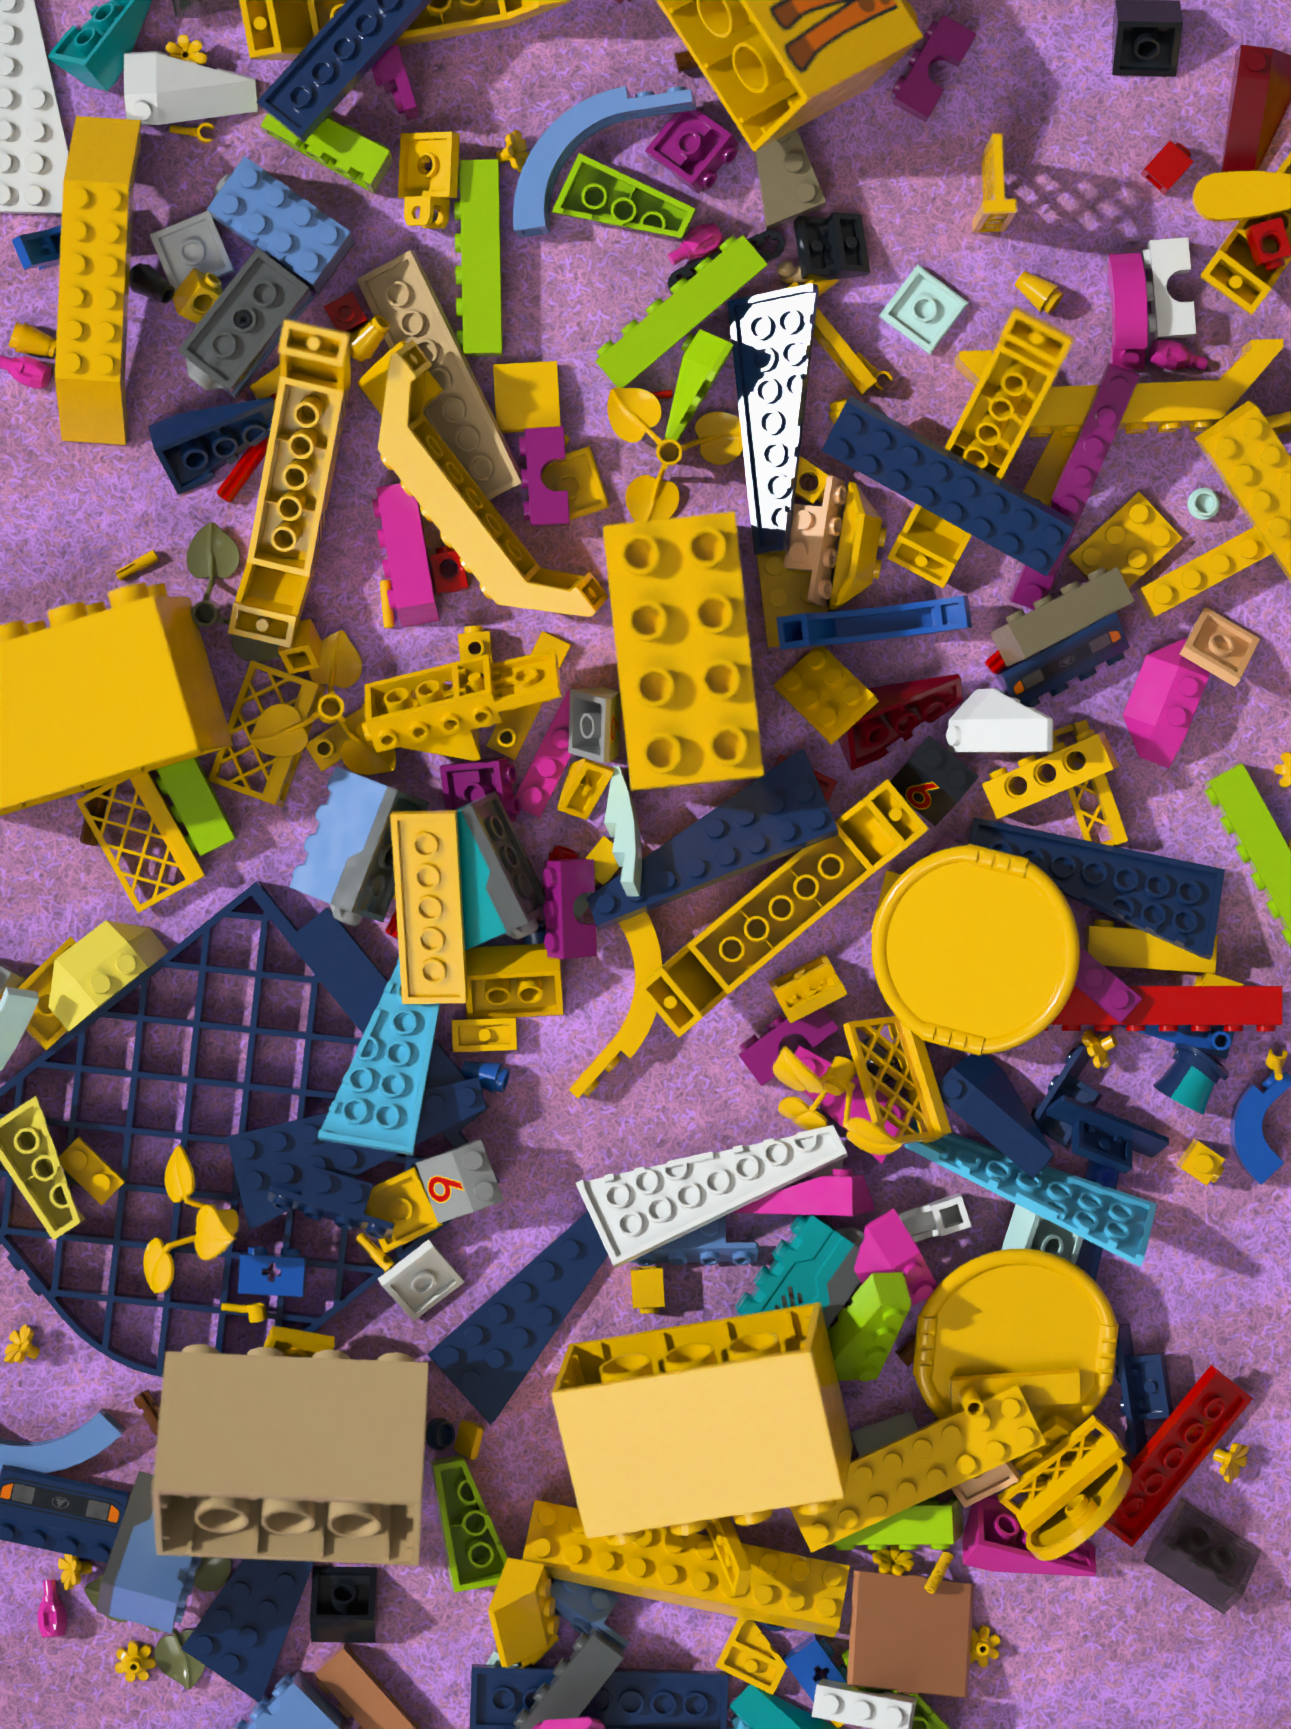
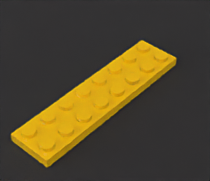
M1015 1384L981 1400L984 1405V1411L977 1418L968 1417L964 1409L850 1461L844 1498L836 1499L837 1504L832 1509L820 1514L805 1515L798 1511L797 1505L790 1506L789 1508L811 1553L1045 1445L1046 1441L1019 1385Z

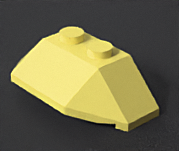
M105 920L54 960L48 1007L69 1032L169 951L148 927Z

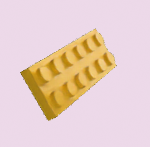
M457 810L394 811L390 816L402 1004L467 1003L468 986Z

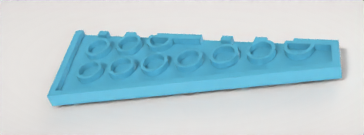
M399 959L356 1049L351 1065L344 1075L339 1091L334 1101H332L327 1117L319 1130L318 1140L409 1155L414 1153L440 1004H402Z
M913 1120L911 1128L920 1133L917 1121ZM949 1133L930 1143L923 1144V1141L905 1144V1148L1135 1265L1142 1266L1157 1207L1156 1203L1049 1166H1045L1039 1175L1032 1179L1000 1150L953 1133Z

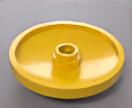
M1122 1459L1117 1461L1030 1535L1027 1533V1549L1038 1560L1049 1561L1067 1554L1091 1537L1109 1519L1124 1498L1132 1478V1472L1128 1465Z

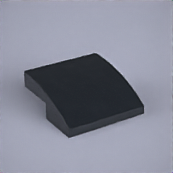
M832 212L828 218L798 216L793 221L802 279H846L865 276L870 273L861 214Z

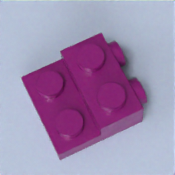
M398 44L393 45L371 69L377 87L384 86L386 94H393L398 114L405 113L407 121L420 117Z
M697 109L675 113L645 151L648 156L671 171L678 180L699 194L703 188L708 190L714 185L717 180L716 172L723 163L728 165L735 159L738 152L736 147L739 144L730 132Z
M508 757L443 764L440 766L445 810H455L496 791L511 823L517 820L516 815L520 814L521 804L518 796H513L512 784L516 781V769L513 764H509Z

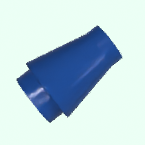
M465 1060L461 1074L466 1079L479 1077L481 1088L494 1094L497 1091L504 1093L509 1081L510 1068L504 1067L503 1063L471 1062Z

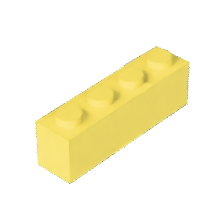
M35 1096L0 1119V1161L51 1238L55 1240L84 1221L85 1218L74 1203L39 1100Z

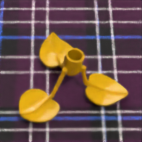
M615 387L610 390L607 412L614 432L621 439L630 443L640 441L646 432L657 443L656 456L662 463L656 479L650 475H641L631 481L627 487L625 501L627 509L635 522L669 519L676 511L679 504L678 487L673 482L662 481L668 465H674L680 461L682 451L700 445V453L706 461L715 465H724L735 460L743 450L740 418L735 415L716 411L701 416L695 424V432L699 439L680 445L671 438L661 440L651 430V427L657 425L661 418V405L651 392L640 388Z
M343 630L337 631L322 641L320 667L308 670L310 678L314 683L320 685L328 684V694L320 699L316 712L300 722L299 712L294 707L286 704L272 705L263 711L258 718L249 738L250 743L267 755L290 757L301 752L308 743V735L303 727L308 726L318 718L327 724L338 721L346 735L350 737L341 746L342 761L350 771L359 775L392 772L396 766L395 749L376 753L373 742H367L363 731V723L365 721L359 723L353 733L346 722V718L342 716L344 703L339 696L335 695L334 685L342 689L354 685L361 676L362 661Z
M785 1046L773 1065L774 1075L782 1083L796 1091L807 1090L809 1093L820 1094L811 1106H808L800 1098L785 1097L778 1105V1111L783 1117L792 1119L793 1123L806 1131L828 1126L827 1119L815 1110L827 1093L839 1096L841 1093L846 1092L843 1126L849 1130L846 1136L855 1146L875 1155L890 1154L902 1146L904 1140L892 1137L874 1123L860 1117L850 1119L852 1093L856 1086L851 1081L857 1072L854 1062L848 1058L837 1056L827 1071L819 1078Z
M178 1145L174 1149L167 1163L165 1187L168 1196L174 1203H180L184 1200L186 1204L200 1208L196 1218L197 1227L195 1230L197 1233L196 1235L168 1243L165 1246L160 1238H154L149 1242L144 1253L143 1266L146 1280L154 1294L167 1291L172 1284L174 1262L169 1252L173 1248L195 1241V1248L199 1257L203 1260H210L220 1255L236 1238L234 1234H236L239 1227L238 1214L234 1209L217 1210L215 1204H205L190 1197L195 1189V1176L190 1160L182 1145Z

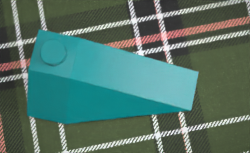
M110 0L100 7L95 5L89 11L92 18L79 30L73 25L47 57L88 87L108 91L118 81L119 75L124 70V53L132 52L152 0Z
M751 1684L728 1706L750 1729H839L820 1718L811 1717L812 1714Z

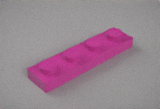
M569 689L515 795L520 800L521 809L539 818L572 755L568 753Z

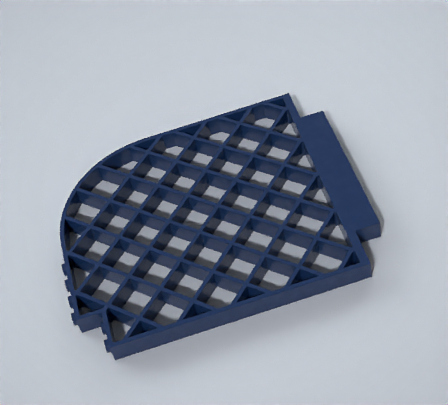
M256 881L0 1087V1099L16 1087L15 1110L25 1103L28 1076L39 1067L75 1071L70 1119L44 1116L47 1125L69 1127L67 1148L78 1138L79 1128L125 1133L120 1177L126 1182L119 1188L114 1236L67 1231L56 1238L51 1287L9 1234L52 1238L44 1228L12 1225L16 1183L0 1162V1180L3 1177H7L2 1225L0 1224V1245L2 1244L10 1253L7 1258L17 1271L23 1270L30 1278L27 1283L37 1296L43 1294L60 1317L78 1336L105 1356L131 1369L163 1377L165 1353L168 1351L172 1309L219 1313L215 1348L220 1354H224L228 1314L249 1317L248 1313L221 1310L222 1302L229 1303L234 1258L240 1259V1254L243 1251L248 1252V1250L235 1249L236 1238L217 1256L225 1257L220 1304L173 1299L178 1252L198 1254L193 1244L178 1246L169 1252L174 1262V1278L170 1287L165 1291L164 1298L117 1293L122 1246L146 1249L151 1241L123 1237L128 1190L168 1195L165 1185L130 1181L134 1134L181 1139L180 1145L183 1146L187 1156H189L190 1140L228 1144L227 1135L191 1132L196 1084L243 1089L239 1133L248 1131L252 1090L299 1095L297 1119H302L306 1116L308 1096L335 1099L338 1091L309 1088L313 1041L359 1045L362 1037L315 1032L320 982L362 1034H364L375 1008H377L382 998L388 979L342 922L334 919L330 907L324 909L298 930L262 884ZM250 897H253L265 913L258 914L234 910ZM225 917L261 921L256 970L209 965L213 927ZM270 921L275 924L315 974L314 976L265 971ZM203 936L200 964L172 961ZM163 967L199 971L194 1019L147 1014L151 977ZM208 972L255 977L250 1025L203 1020ZM264 978L311 983L306 1031L259 1026ZM141 986L138 1013L111 1010ZM101 1017L137 1021L132 1069L86 1064L89 1028ZM146 1022L193 1027L188 1075L141 1070ZM202 1028L249 1033L244 1081L197 1076ZM258 1034L305 1039L300 1087L253 1082ZM78 1037L76 1063L49 1060ZM434 1038L425 1089L467 1080L461 1074L459 1067ZM85 1072L131 1077L126 1125L80 1120ZM140 1078L187 1083L182 1131L135 1126ZM486 1101L485 1110L442 1131L454 1148L469 1142L461 1130L490 1107ZM0 1111V1119L11 1112ZM414 1153L413 1155L397 1154L386 1161L405 1163V1171L413 1168V1164H416V1162L429 1157L414 1156ZM64 1169V1174L72 1194L73 1184H80ZM235 1170L232 1192L195 1188L190 1197L231 1201L230 1209H234L239 1215V1206L242 1200ZM495 1175L496 1181L499 1183L500 1179ZM184 1200L180 1203H174L170 1242L163 1241L164 1246L180 1240ZM295 1209L287 1211L283 1248H291ZM453 1219L442 1222V1226L416 1238L405 1248L404 1244L397 1247L396 1255L391 1258L394 1264L388 1270L430 1239ZM342 1228L338 1260L307 1257V1266L337 1269L334 1305L322 1315L285 1311L286 1296H278L276 1310L266 1309L267 1319H275V1326L283 1327V1320L311 1323L302 1331L313 1333L374 1284L386 1272L378 1264L346 1261L350 1230ZM67 1241L113 1245L108 1292L62 1287ZM345 1270L373 1273L342 1298ZM60 1297L107 1301L103 1340L89 1330ZM116 1303L163 1307L157 1365L139 1360L112 1346Z

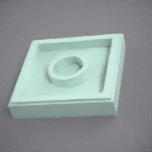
M917 264L879 317L930 355L966 308L968 302Z

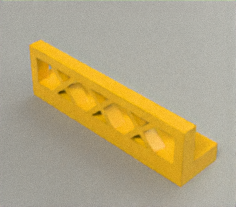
M1087 719L1054 730L1052 746L1058 744L1056 736L1073 731L1075 736L1089 731ZM1074 751L1071 757L1072 763L1076 761L1085 765L1084 755L1081 753L1083 758L1081 760L1076 757L1078 751ZM1105 773L1090 779L1093 790L1086 787L1089 780L1085 781L1083 785H1076V787L1080 788L1077 796L1073 787L1066 789L1084 840L1092 842L1089 832L1094 821L1107 827L1110 840L1101 842V844L1113 846L1128 841ZM1084 791L1097 798L1098 806L1093 815L1082 811L1080 808L1079 800ZM1100 810L1104 821L1097 818V815ZM1083 815L1091 819L1088 826Z
M1092 1415L1022 1474L1018 1482L1008 1486L997 1497L1000 1503L1016 1515L1021 1528L1030 1535L1127 1453L1117 1434L1095 1415ZM1095 1428L1102 1433L1095 1440L1085 1441V1436ZM1076 1451V1456L1070 1461L1060 1462L1061 1456L1066 1452ZM1052 1471V1476L1046 1481L1036 1482L1037 1477L1042 1472ZM1019 1492H1028V1496L1018 1505L1011 1500Z

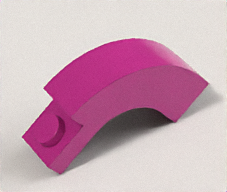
M1141 253L1109 254L1107 281L1112 306L1111 364L1127 370L1144 369L1145 349H1147L1148 311Z

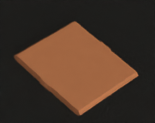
M854 1571L847 1685L894 1690L897 1693H904L906 1695L921 1693L968 1698L974 1585L941 1581L937 1591H935L936 1593L930 1594L924 1588L928 1579L922 1576H896Z

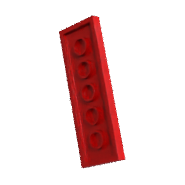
M1210 1365L1128 1466L1132 1472L1130 1486L1121 1503L1102 1526L1130 1547H1133L1253 1398L1214 1366Z

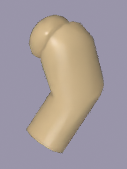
M783 261L777 267V272L781 275L780 280L787 284L794 283L795 281L797 283L809 281L802 279L800 266L794 267L791 261Z

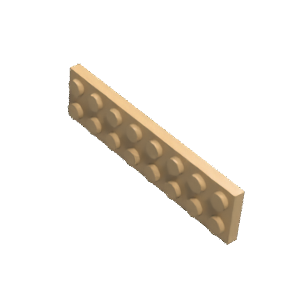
M409 250L356 279L373 316H382L390 325V329L384 336L389 349L391 350L402 340L408 343L413 339L432 364L427 370L443 391L423 410V414L490 501L522 484L520 469L415 251Z

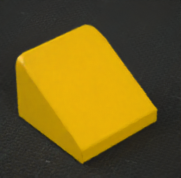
M461 1420L454 1450L469 1459H477L485 1428L483 1424Z

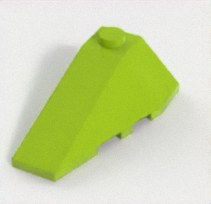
M701 329L698 330L696 335L691 333L688 335L681 347L685 354L682 358L664 439L671 438L677 442L679 441L731 355L733 344Z

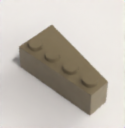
M797 129L755 151L765 231L793 221L798 216H805L825 208V197Z
M1105 566L1087 575L1090 581L1082 585L1075 581L1060 589L1063 595L1055 599L1048 595L1034 602V610L1025 614L1024 610L1021 609L1005 617L1008 623L989 633L1006 666L1026 659L1135 602L1118 567L1107 571Z

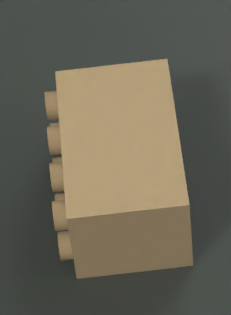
M204 1344L189 1345L182 1352L166 1351L152 1487L156 1554L419 1566L428 1363L415 1362L411 1356L397 1352L383 1354L377 1360L350 1359L347 1354L337 1350H322L316 1352L312 1358L285 1357L283 1352L271 1347L254 1348L247 1355L220 1354L216 1348Z

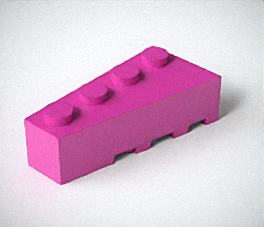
M400 483L376 487L378 498L372 499L375 518H381L383 529H377L380 549L386 548L388 559H383L382 565L385 579L391 578L393 589L387 590L390 609L396 608L402 627L440 621L433 595L435 590L428 565L429 556L423 536L424 528L419 503L414 496H409L403 490Z
M799 1044L793 1052L819 1078L832 1064V1062ZM855 1075L851 1081L856 1086L852 1093L850 1119L860 1117L872 1122L859 1078ZM877 1089L875 1093L877 1102L885 1107L889 1098ZM807 1090L803 1091L813 1101H815L820 1094L814 1092L809 1093ZM846 1092L841 1093L839 1096L827 1093L819 1107L848 1132L849 1130L843 1126ZM894 1103L890 1111L901 1121L906 1113L896 1103ZM886 1120L884 1124L886 1132L895 1137L898 1128ZM872 1154L881 1164L886 1155Z

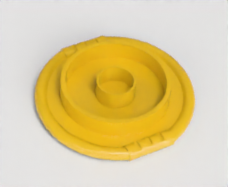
M968 844L943 849L928 855L909 867L895 881L885 895L878 910L873 927L871 952L874 973L879 989L893 1013L907 1028L923 1041L982 1056V1054H992L1018 1047L1040 1034L1055 1020L1067 1003L1074 988L1079 968L1080 944L1072 910L1058 886L1046 873L1030 862V859Z
M1026 1248L998 1250L981 1255L961 1265L940 1282L929 1296L921 1312L918 1313L912 1374L915 1376L917 1386L926 1404L940 1420L955 1413L952 1412L950 1407V1377L1078 1368L1080 1372L1081 1403L1029 1407L1038 1427L1055 1414L1078 1426L1092 1414L1101 1403L1109 1387L1113 1384L1119 1324L1103 1290L1087 1272L1063 1257L1041 1250Z

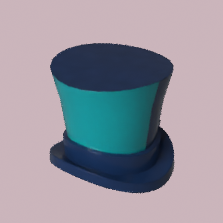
M1175 1044L1173 1051H1176L1173 1056L1174 1063L1153 1086L1172 1100L1204 1115L1215 1083H1218L1220 1077L1226 1081L1229 1073L1222 1063L1199 1049L1187 1044Z

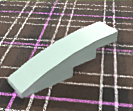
M613 766L614 773L610 782L604 824L610 837L614 838L612 853L618 866L623 867L620 882L627 896H640L642 852L636 809L620 766Z
M11 987L5 988L0 1001V1072L13 1054L29 1024L39 1001L36 991Z

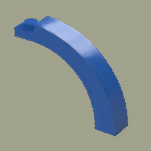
M968 595L884 607L802 613L776 617L780 650L872 642L972 628Z

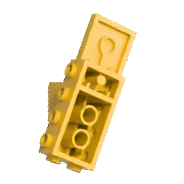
M555 648L493 664L489 654L364 684L365 703H362L365 722L363 723V731L367 742H373L376 753L400 747L471 761L481 760L480 727L485 728L501 723V711L515 710L522 706L538 702H548L554 698L561 697L559 665ZM450 681V682H452V683H451V684H445L444 682Z

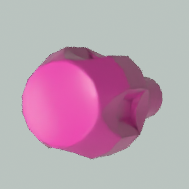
M714 223L699 225L688 233L679 248L670 252L667 256L672 265L684 259L707 257L714 253L723 243V235Z
M1169 339L1155 340L1150 348L1149 360L1160 368L1182 370L1192 367L1205 370L1207 366V358L1193 355L1192 351H1189L1186 346L1177 341Z
M0 355V368L7 370L8 374L18 382L34 389H44L49 385L52 378V369L45 363L31 357H13L11 359Z
M44 1580V1597H42L37 1613L38 1628L43 1638L61 1637L65 1635L67 1628V1612L62 1600H60V1595H57L56 1580Z

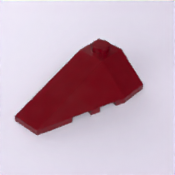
M1242 44L1236 51L1221 173L1258 171L1291 102V55L1273 48Z
M953 674L867 688L879 702L838 739L849 768L852 771L881 759L889 753L886 748L902 737L904 741H907L914 736L911 731L924 721L932 723L963 701L960 675Z

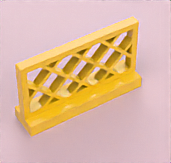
M992 134L981 155L983 201L972 219L973 233L1005 232L1016 214V199H1004L1002 134Z
M251 660L227 725L231 739L234 734L244 730L249 740L251 736L249 727L256 724L259 718L257 717L246 722L242 714L244 704L255 700L262 714L265 709L259 697L275 690L281 704L294 705V708L299 712L300 722L316 712L326 687ZM257 669L266 672L272 682L271 686L259 692L256 691L253 684ZM274 675L283 678V680L277 682ZM291 681L300 684L301 688L297 698L286 703L279 687ZM249 690H251L252 695L247 697ZM240 720L242 725L236 727L238 721ZM314 721L308 726L303 727L308 736ZM252 744L236 753L233 746L218 750L208 781L283 808L303 750L294 756L275 757V759L264 763L259 750ZM229 750L231 755L226 757L227 751ZM253 750L260 766L244 773L238 757ZM233 760L240 776L230 781L218 778L222 765ZM270 766H272L271 771H270V774H269L267 768L270 767ZM263 771L267 780L263 793L252 790L247 777ZM242 780L245 787L237 785L235 783Z
M149 772L103 785L76 800L78 807L137 913L146 910L206 877L203 868L195 854L191 851L183 832ZM130 779L136 790L133 802L129 803L115 799L118 785ZM112 789L110 797L101 795ZM96 797L109 800L104 819L92 816L85 803ZM138 797H140L145 807L136 805ZM113 802L131 807L126 825L108 820ZM135 808L148 811L151 817L148 831L130 827ZM94 820L103 822L101 831ZM107 824L125 828L120 847L107 844L103 836ZM154 824L157 827L160 835L152 833ZM129 830L147 835L142 853L124 848ZM151 836L163 839L167 845L164 859L146 855ZM110 848L118 850L116 859ZM122 852L140 856L135 875L123 872L120 868L119 863ZM169 853L172 854L176 863L167 861ZM144 858L162 863L157 881L139 876ZM166 864L178 867L185 880L175 886L161 883ZM125 876L134 878L132 887ZM138 880L156 885L153 897L142 904L135 894ZM160 886L169 888L158 894Z
M897 1016L852 1021L843 1025L872 1123L886 1131L884 1124L888 1120L898 1128L894 1138L904 1140L903 1144L923 1141V1144L930 1143L952 1132L925 1043L919 1036L907 1028ZM883 1026H888L892 1043L880 1034ZM861 1029L871 1037L867 1046L859 1041L856 1030ZM876 1042L887 1050L884 1060L872 1051ZM893 1055L898 1059L901 1073L889 1064ZM868 1059L879 1067L876 1077L867 1069L866 1062ZM885 1072L897 1081L893 1090L881 1081ZM902 1086L907 1089L910 1103L898 1095ZM877 1089L889 1098L885 1107L877 1102L875 1095ZM894 1103L906 1111L902 1121L890 1112ZM911 1117L916 1119L920 1133H917L908 1126Z

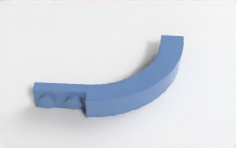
M624 86L593 95L563 113L541 135L523 165L516 187L513 207V229L517 236L523 238L551 233L550 202L557 178L570 156L587 139L597 132L620 122L697 110L696 98L692 90H686V87L677 86L667 89V93L655 94L652 91L637 93L635 98H631L629 90Z
M102 1408L80 1428L55 1439L38 1442H18L0 1438V1471L3 1465L39 1473H49L69 1468L103 1451L120 1437L125 1429Z

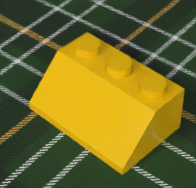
M545 943L473 947L465 950L468 986L466 1008L468 1019L564 1015L561 959L547 957Z
M507 1558L488 1608L501 1667L508 1668L547 1648L552 1635H556L558 1632L560 1618L556 1616L555 1598L552 1597L550 1591L551 1579L547 1577L545 1564Z

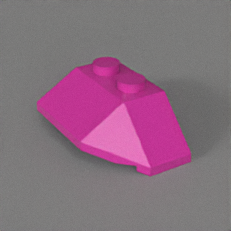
M1187 638L1145 656L1122 714L1138 756L1168 769L1186 737L1210 675L1209 671L1180 655Z
M894 1208L867 1224L864 1230L865 1238L859 1248L854 1266V1271L861 1284L872 1273L903 1272L912 1303L911 1307L927 1299L938 1285L921 1252Z

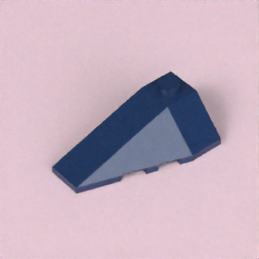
M272 397L180 413L148 426L153 449L178 495L208 483L216 477L215 472L227 463L233 464L239 459L238 454L249 446H256L270 435L275 402Z
M982 1054V1056L969 1055L953 1066L938 1083L942 1102L1032 1179H1035L1055 1156L1004 1069L986 1054Z

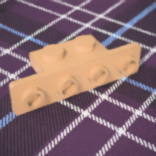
M829 475L826 480L822 506L794 504L789 550L785 553L783 565L784 568L789 570L812 572L807 601L818 607H826L827 599L830 598L832 593L831 574L832 568L836 565L837 561L835 549L837 537L842 529V505L846 502L847 497L846 482L836 476Z

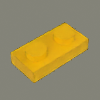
M516 1017L452 1020L453 1052L517 1050Z
M80 1136L59 1156L61 1166L101 1206L126 1182Z

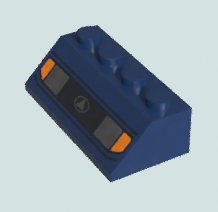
M1114 612L997 675L996 678L1006 696L1017 698L1026 707H1035L1041 703L1038 697L1047 692H1050L1052 697L1069 688L1066 682L1078 676L1081 682L1096 674L1095 666L1105 661L1110 666L1125 658L1123 651L1129 649L1130 646L1119 617Z
M3 1465L0 1474V1540L108 1563L128 1504L129 1492Z

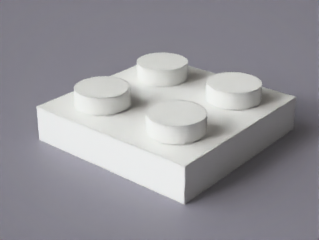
M208 211L150 234L169 283L174 287L175 291L193 268L203 273L210 272L217 278L234 272L215 222Z
M429 1239L378 1278L382 1287L413 1321L464 1283L461 1275Z

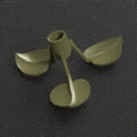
M210 522L196 533L189 545L186 557L188 569L194 577H209L203 601L195 604L192 609V619L201 627H208L216 622L229 625L230 619L221 616V609L215 601L211 600V594L215 584V577L227 578L231 576L238 568L240 562V552L235 541L216 523ZM232 635V647L235 653L245 661L250 662L252 660L260 663L281 657L278 652L279 645Z
M203 1557L200 1567H197L194 1585L196 1588L204 1592H211L225 1585L231 1573V1558ZM104 1574L88 1583L84 1588L88 1599L96 1609ZM104 1615L113 1621L128 1622V1620ZM147 1626L150 1630L154 1632H162L156 1628ZM173 1628V1635H166L157 1643L154 1651L155 1661L159 1669L166 1676L179 1682L186 1689H191L203 1674L205 1665L181 1649L194 1629H186L179 1634L178 1629Z

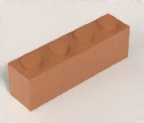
M346 1643L316 1669L315 1675L318 1678L315 1682L325 1694L328 1695L331 1692L339 1701L337 1703L339 1710L347 1718L353 1717L360 1724L358 1729H422Z

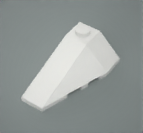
M158 51L124 53L126 119L142 120L141 126L257 112L256 78L220 68L213 69L196 64L197 62L187 59L184 61L169 57L167 54Z
M976 689L948 721L946 734L948 751L953 753L1052 752L1053 719L1033 707L1022 705L1017 698L1006 696L1005 692L1001 689Z

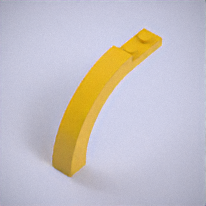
M647 912L618 923L627 938L634 961L635 986L633 999L626 1019L617 1034L569 1088V1091L577 1098L582 1094L588 1097L600 1084L596 1080L603 1070L609 1073L621 1060L617 1055L620 1051L631 1059L647 1036L657 1011L637 989L641 983L662 966L657 935Z

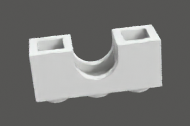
M1184 237L1150 240L1146 244V249H1143L1141 252L1144 269H1148L1149 281H1146L1147 301H1151L1152 313H1148V332L1154 333V340L1193 337L1196 334L1194 301L1178 302L1171 298L1167 291L1169 277L1176 274H1187L1191 270L1189 239Z
M959 1193L897 1213L914 1242L934 1236L942 1237L972 1227L963 1198Z
M822 1679L816 1685L811 1717L871 1729H912L917 1697L888 1691L884 1693L864 1692L855 1689L854 1686L847 1685V1683Z

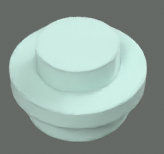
M1199 488L1190 494L1187 507L1194 518L1208 520L1218 512L1220 500L1213 490Z

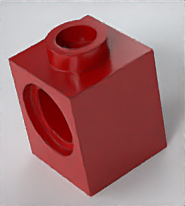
M1170 140L1144 168L1141 175L1165 195L1194 161L1189 158L1191 153L1185 146L1179 142L1174 144Z
M1282 217L1250 226L1245 231L1255 268L1265 266L1266 271L1285 266L1284 260L1291 256V247ZM1263 239H1271L1276 243V253L1271 254L1263 249Z
M352 291L324 306L337 331L351 334L368 322Z
M448 546L436 548V554L430 555L438 595L469 590L467 573L460 563L461 557L454 548H449ZM446 561H454L458 565V572L452 578H445L440 573V567Z

